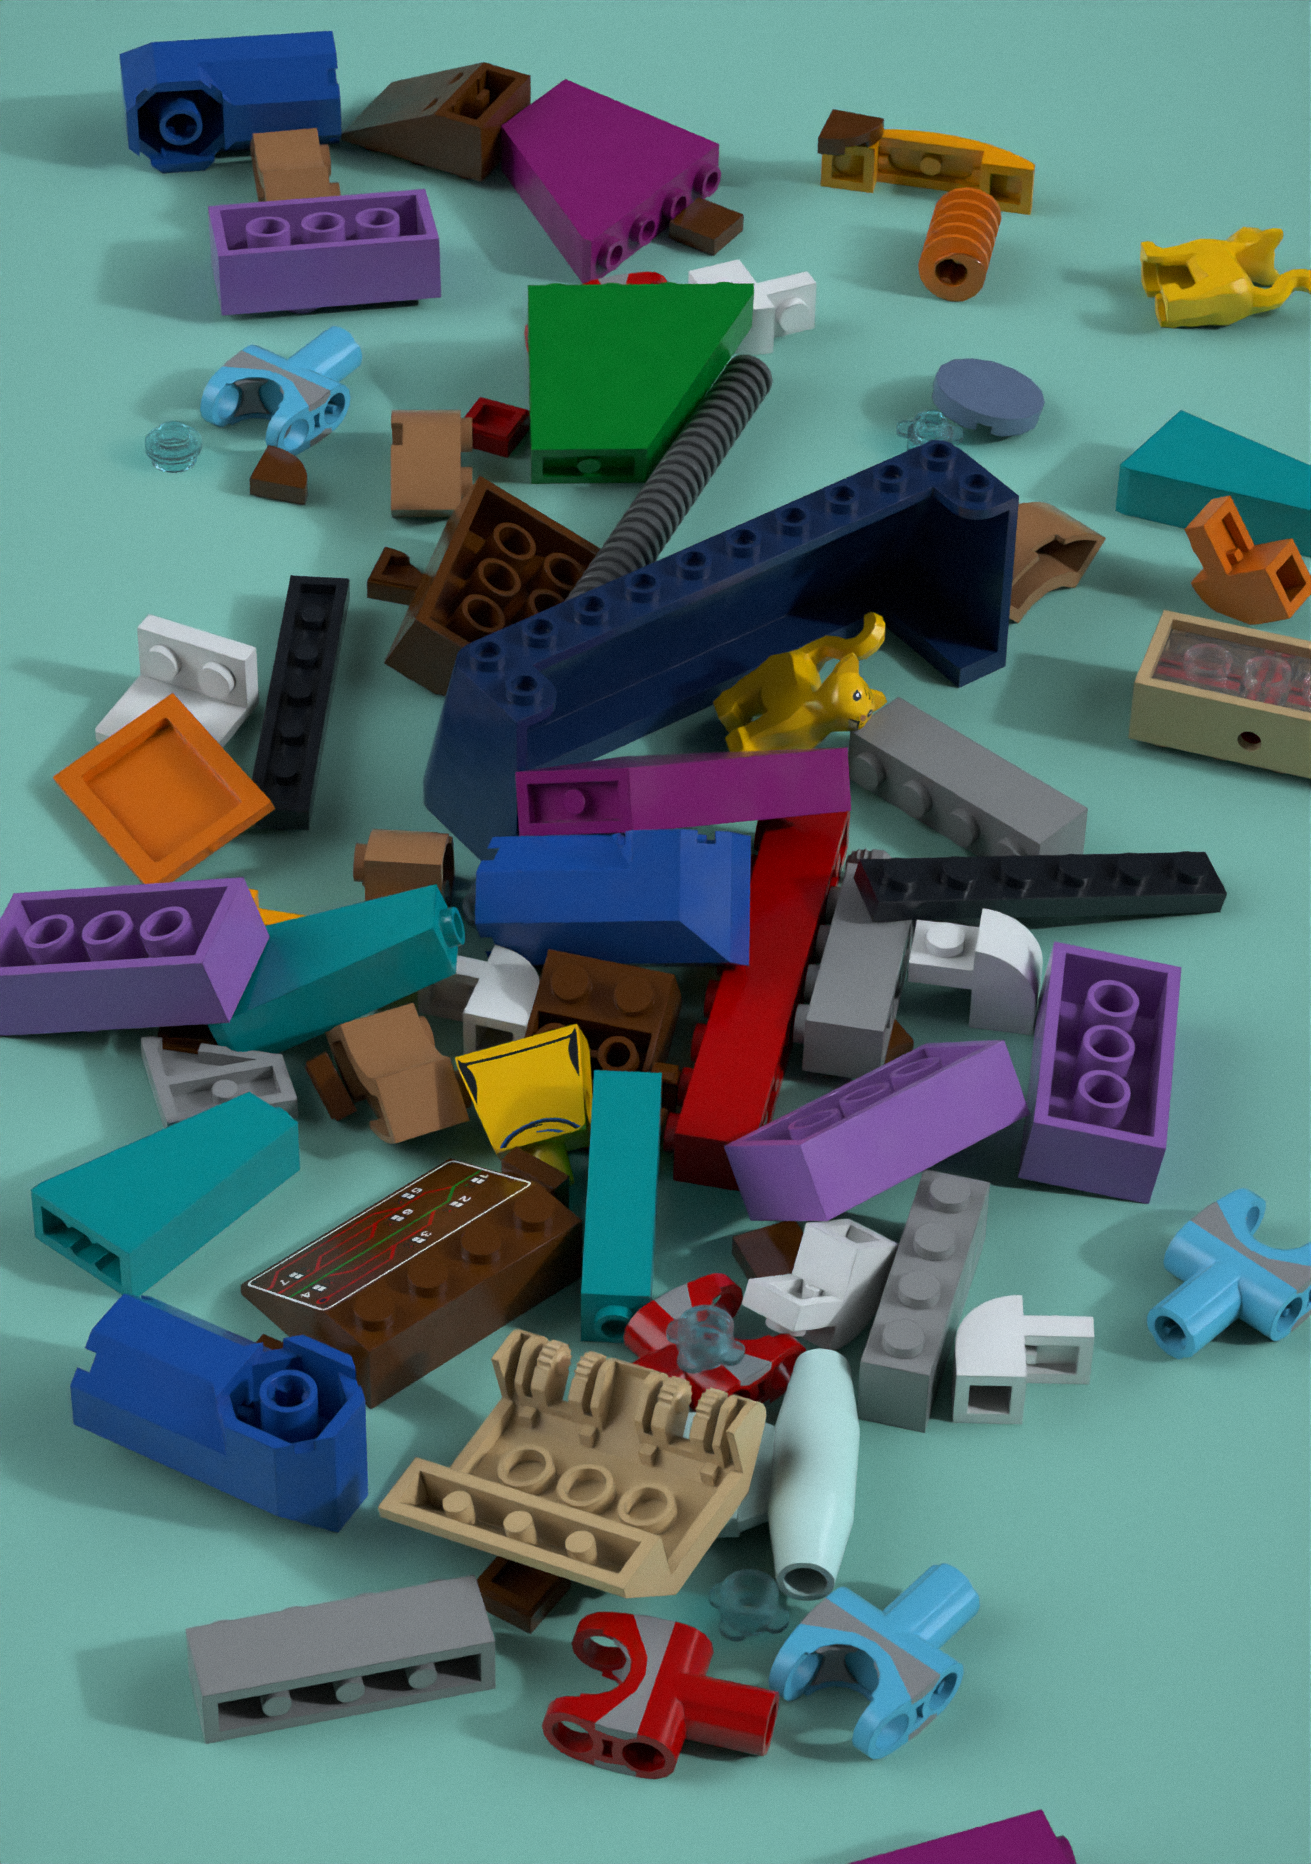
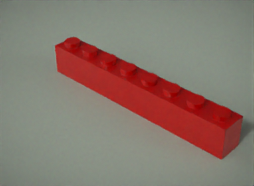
M850 811L757 821L754 849L759 852L758 855L751 854L749 966H717V975H722L720 981L710 979L704 1003V1018H709L708 1023H697L695 1026L691 1045V1061L696 1063L694 1068L684 1067L682 1070L677 1094V1105L682 1107L681 1113L670 1112L665 1128L664 1152L674 1153L673 1181L740 1191L724 1146L772 1122L793 1047V1029L798 1004H805L804 989L809 964L816 965L815 948L820 925H827L825 923L829 890L831 886H838L848 851Z

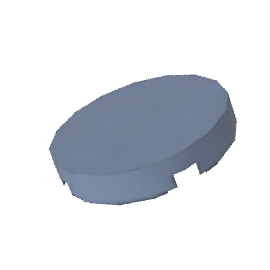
M974 358L952 360L940 366L933 382V402L947 418L967 429L976 430L977 423L991 426L990 434H994V436H1016L1034 429L1045 403L1041 389L1030 378L1013 368L988 360Z

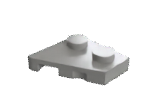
M147 1036L140 1038L142 1059L164 1128L247 1092H251L273 1107L284 1109L293 1119L298 1118L297 1097L282 1054L254 1050L236 1052L225 1046L201 1043L198 1054L163 1050L161 1037Z

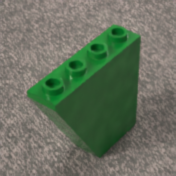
M664 282L660 284L605 283L599 285H565L551 283L547 285H528L531 484L646 483L752 328L754 283L677 284Z

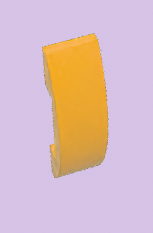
M884 129L881 139L868 148L863 143L852 147H845L844 155L822 154L821 186L867 193H873L876 182L948 192L955 188L971 187L983 190L991 195L1000 206L1001 211L1030 215L1032 211L1035 164L1007 150L976 140L935 132Z

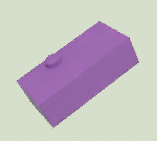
M425 189L208 206L211 265L222 316L284 310L304 314L321 307L441 298L439 236Z
M244 877L14 893L0 918V1036L79 1031L97 1032L113 1029L229 1023L270 937Z
M1054 941L1038 998L1027 1094V1106L1030 1115L1026 1116L1024 1120L1018 1178L1149 1204L1167 1144L1182 967Z
M1005 1040L925 1043L725 1145L724 1148L750 1221H828L1030 1115Z

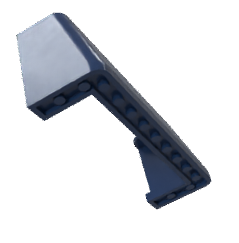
M944 440L928 441L925 444L467 644L456 656L423 777V802L425 807L481 861L494 860L497 850L487 849L492 837L519 836L515 772L588 762L714 705L713 701L723 691L732 688L740 679L757 669L771 655L800 649L810 642L827 635L844 639L855 638L863 630L864 614L868 612H874L882 616L886 627L958 688L1005 667L1019 495L952 443Z

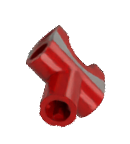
M723 1273L705 1275L678 1286L647 1303L630 1319L623 1337L625 1346L639 1358L632 1362L633 1364L665 1373L670 1378L675 1376L690 1381L689 1385L692 1386L691 1392L693 1393L689 1407L694 1412H696L698 1400L701 1399L702 1393H705L706 1389L710 1390V1387L728 1393V1397L734 1394L763 1403L766 1408L786 1392L795 1362L802 1353L806 1352V1348L789 1333H781L773 1337L769 1334L758 1339L744 1340L722 1333L720 1329L734 1318L743 1299L742 1289ZM721 1295L719 1300L714 1303V1299Z
M595 1612L586 1615L579 1621L571 1643L574 1654L581 1662L590 1668L601 1671L603 1677L611 1679L619 1685L610 1691L598 1694L581 1693L580 1697H559L549 1704L542 1723L544 1736L550 1744L561 1753L605 1770L646 1779L665 1778L674 1772L685 1739L763 1757L767 1754L778 1713L779 1692L706 1676L714 1650L712 1642L704 1633L684 1623L648 1615L620 1612ZM590 1637H606L613 1640L614 1644L618 1647L600 1645ZM561 1721L575 1723L588 1733L574 1731L565 1726Z

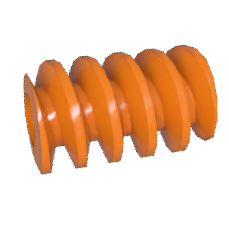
M971 187L955 188L945 193L936 203L918 263V269L925 287L937 297L948 301H965L974 297L983 288L1002 219L1000 206L991 195L983 190Z

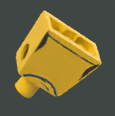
M578 1024L455 1057L461 1077L500 1161L515 1147H518L569 1175V1187L573 1185L575 1181L567 1152L590 1146L593 1098L589 1046Z

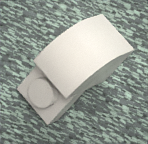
M739 259L688 271V284H715L718 282L754 283L752 328L735 351L737 354L761 355L773 353L774 338L815 328L817 283L808 271L759 283L754 280Z
M982 909L979 927L917 920L909 959L907 982L971 989L969 1027L1033 1035L1041 987L1042 951L1034 935L1023 924L1006 914L994 910Z
M494 945L487 961L457 955L456 974L418 991V1012L463 1022L464 1055L523 1039L540 982L539 976L528 960L502 946Z
M849 1218L806 1223L792 1274L749 1279L742 1305L766 1317V1326L778 1333L800 1336L823 1349L837 1350L857 1337L878 1310L899 1244Z
M1022 1295L995 1298L974 1308L962 1320L955 1338L951 1387L952 1423L1022 1424L1026 1383L1089 1384L1095 1337L1093 1317L1024 1315Z

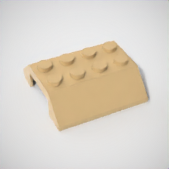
M516 1329L508 1335L491 1358L502 1398L451 1466L446 1467L415 1457L378 1506L379 1514L382 1518L623 1598L677 1595L749 1492L765 1426L766 1408L763 1403L734 1394L728 1397V1393L710 1387V1390L706 1389V1392L702 1393L701 1399L698 1400L689 1439L683 1438L690 1409L689 1403L693 1393L691 1392L692 1386L689 1385L690 1381L675 1376L670 1378L665 1373L613 1357L606 1360L607 1356L590 1350L585 1352L584 1356H580V1361L577 1362L567 1402L563 1400L572 1357V1349L569 1348V1344L554 1339L548 1341L544 1336Z

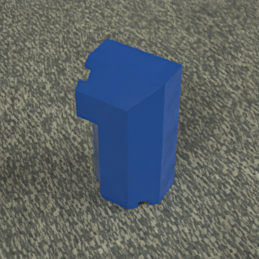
M333 31L151 42L119 54L128 147L139 157L140 152L151 160V165L161 173L205 171L215 161L214 155L217 152L250 150L252 136L255 133L317 128L319 145L340 143L342 135L341 98L335 70L338 69Z
M655 829L625 831V834L492 837L487 849L497 850L494 860H482L476 871L475 925L480 938L492 937L495 945L508 948L520 954L534 968L544 967L548 949L635 967L749 966L751 836L728 831H715V840H707V835L698 834V830ZM485 951L489 958L492 951Z
M123 1293L92 1328L85 1349L96 1353L90 1372L77 1367L70 1385L74 1425L278 1517L339 1533L367 1498L366 1405L361 1385L358 1387L356 1381V1369L351 1355L305 1335L283 1338V1348L272 1350L263 1346V1342H253L145 1295H141L140 1298L133 1294Z

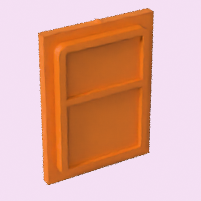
M171 693L53 776L57 786L142 884L175 881L275 810L270 799L174 693Z

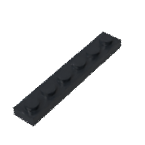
M290 575L252 781L270 799L275 810L251 827L274 828L278 830L310 829L350 600L349 578Z
M1189 851L859 859L853 877L872 921L980 919L983 908L1006 914L1012 918L1220 912L1227 896V892L1206 852Z

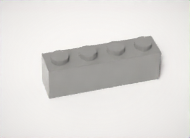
M897 697L873 714L862 729L850 731L849 779L978 857L1084 853L1087 807L900 697Z
M848 863L842 887L831 886L829 890L825 923L831 924V926L820 925L815 948V963L821 964H809L804 989V1002L810 1004H798L793 1029V1043L804 1044L802 1071L857 1079L884 1065L894 1019L896 1018L909 966L917 920L872 921L853 879L858 864Z
M927 1169L923 1170L860 1361L858 1419L925 1433L984 1245L990 1182Z
M475 1575L448 1580L438 1579L411 1587L379 1593H363L347 1599L304 1607L293 1606L282 1611L234 1620H218L207 1625L186 1628L189 1678L205 1744L495 1689V1639Z

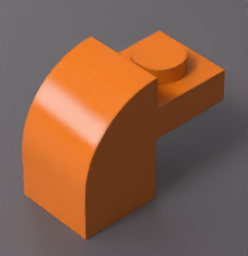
M1231 496L1211 499L1184 529L1194 553L1198 556L1203 566L1201 572L1192 580L1191 585L1198 596L1214 611L1246 624H1263L1290 619L1311 595V575L1293 538L1254 545Z

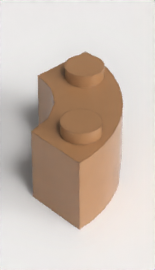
M317 128L253 134L250 153L258 202L341 196L339 183L329 182V176H331L328 144L319 145Z
M461 409L392 410V517H450L473 486L472 467H461V452H472V418H461Z
M1028 502L1019 504L1009 618L1019 623L1031 606L1048 592L1062 586L1075 588L1106 538L1049 503Z
M373 829L368 843H356L354 851L353 879L354 882H362V886L365 887V901L437 884L448 908H451L455 882L453 837L449 836L448 833Z
M414 1003L340 1024L325 1033L338 1070L353 1102L367 1100L378 1118L369 1121L370 1129L384 1142L395 1144L470 1121L466 1109L471 1107L472 1101L459 1070L454 1071L450 1057L441 1055L435 1048L434 1036L429 1022L423 1015L418 1016Z

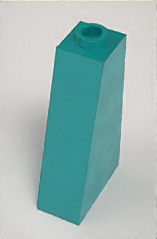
M1183 410L1174 415L1120 464L1115 509L1119 513L1185 529L1211 499L1231 496L1254 545L1293 538L1300 555L1311 557V465Z
M437 884L267 925L265 927L270 937L230 1022L208 1024V1027L217 1044L225 1046L230 1050L236 1052L254 1050L275 1054L283 1052L340 1024L350 1022L456 974L458 946L465 943V930L461 915L456 907L448 908Z
M594 1070L581 1284L580 1341L624 1343V1332L630 1319L639 1309L652 1301L660 1169L662 1073Z
M247 1092L47 1179L31 1189L35 1238L121 1295L124 1293L139 1297L300 1170L298 1122L284 1109L273 1107L251 1092Z

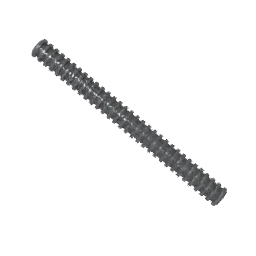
M738 355L728 362L719 378L714 382L712 388L701 401L694 414L688 420V423L677 436L675 442L657 465L655 471L644 484L565 601L657 560L659 554L671 539V536L696 502L697 497L702 493L704 487L722 463V460L726 457L753 414L759 408V405L765 399V396L771 390L772 374L764 362L751 355Z

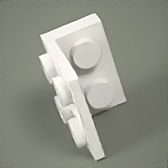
M148 614L137 627L140 676L95 728L96 741L102 743L171 693H174L223 748L259 704L256 647Z

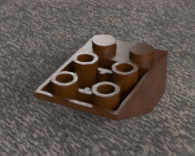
M481 62L393 81L342 132L341 140L363 146L370 151L383 152L410 160L416 165L430 166L456 174L463 179L482 182L501 162V125L531 104V76Z
M548 949L524 1038L578 1024L587 1039L590 1051L592 1095L594 1070L651 1072L656 1062H667L683 1002L675 974ZM590 1146L576 1150L589 1153Z

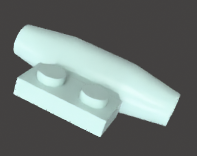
M819 1348L808 1350L797 1358L776 1425L773 1426L765 1423L749 1492L717 1536V1538L740 1537V1532L769 1522L777 1586L788 1597L801 1601L819 1600L832 1592L854 1521L860 1427L851 1368L848 1360L842 1354L830 1349ZM696 1412L688 1413L683 1438L689 1439L693 1417L696 1415Z

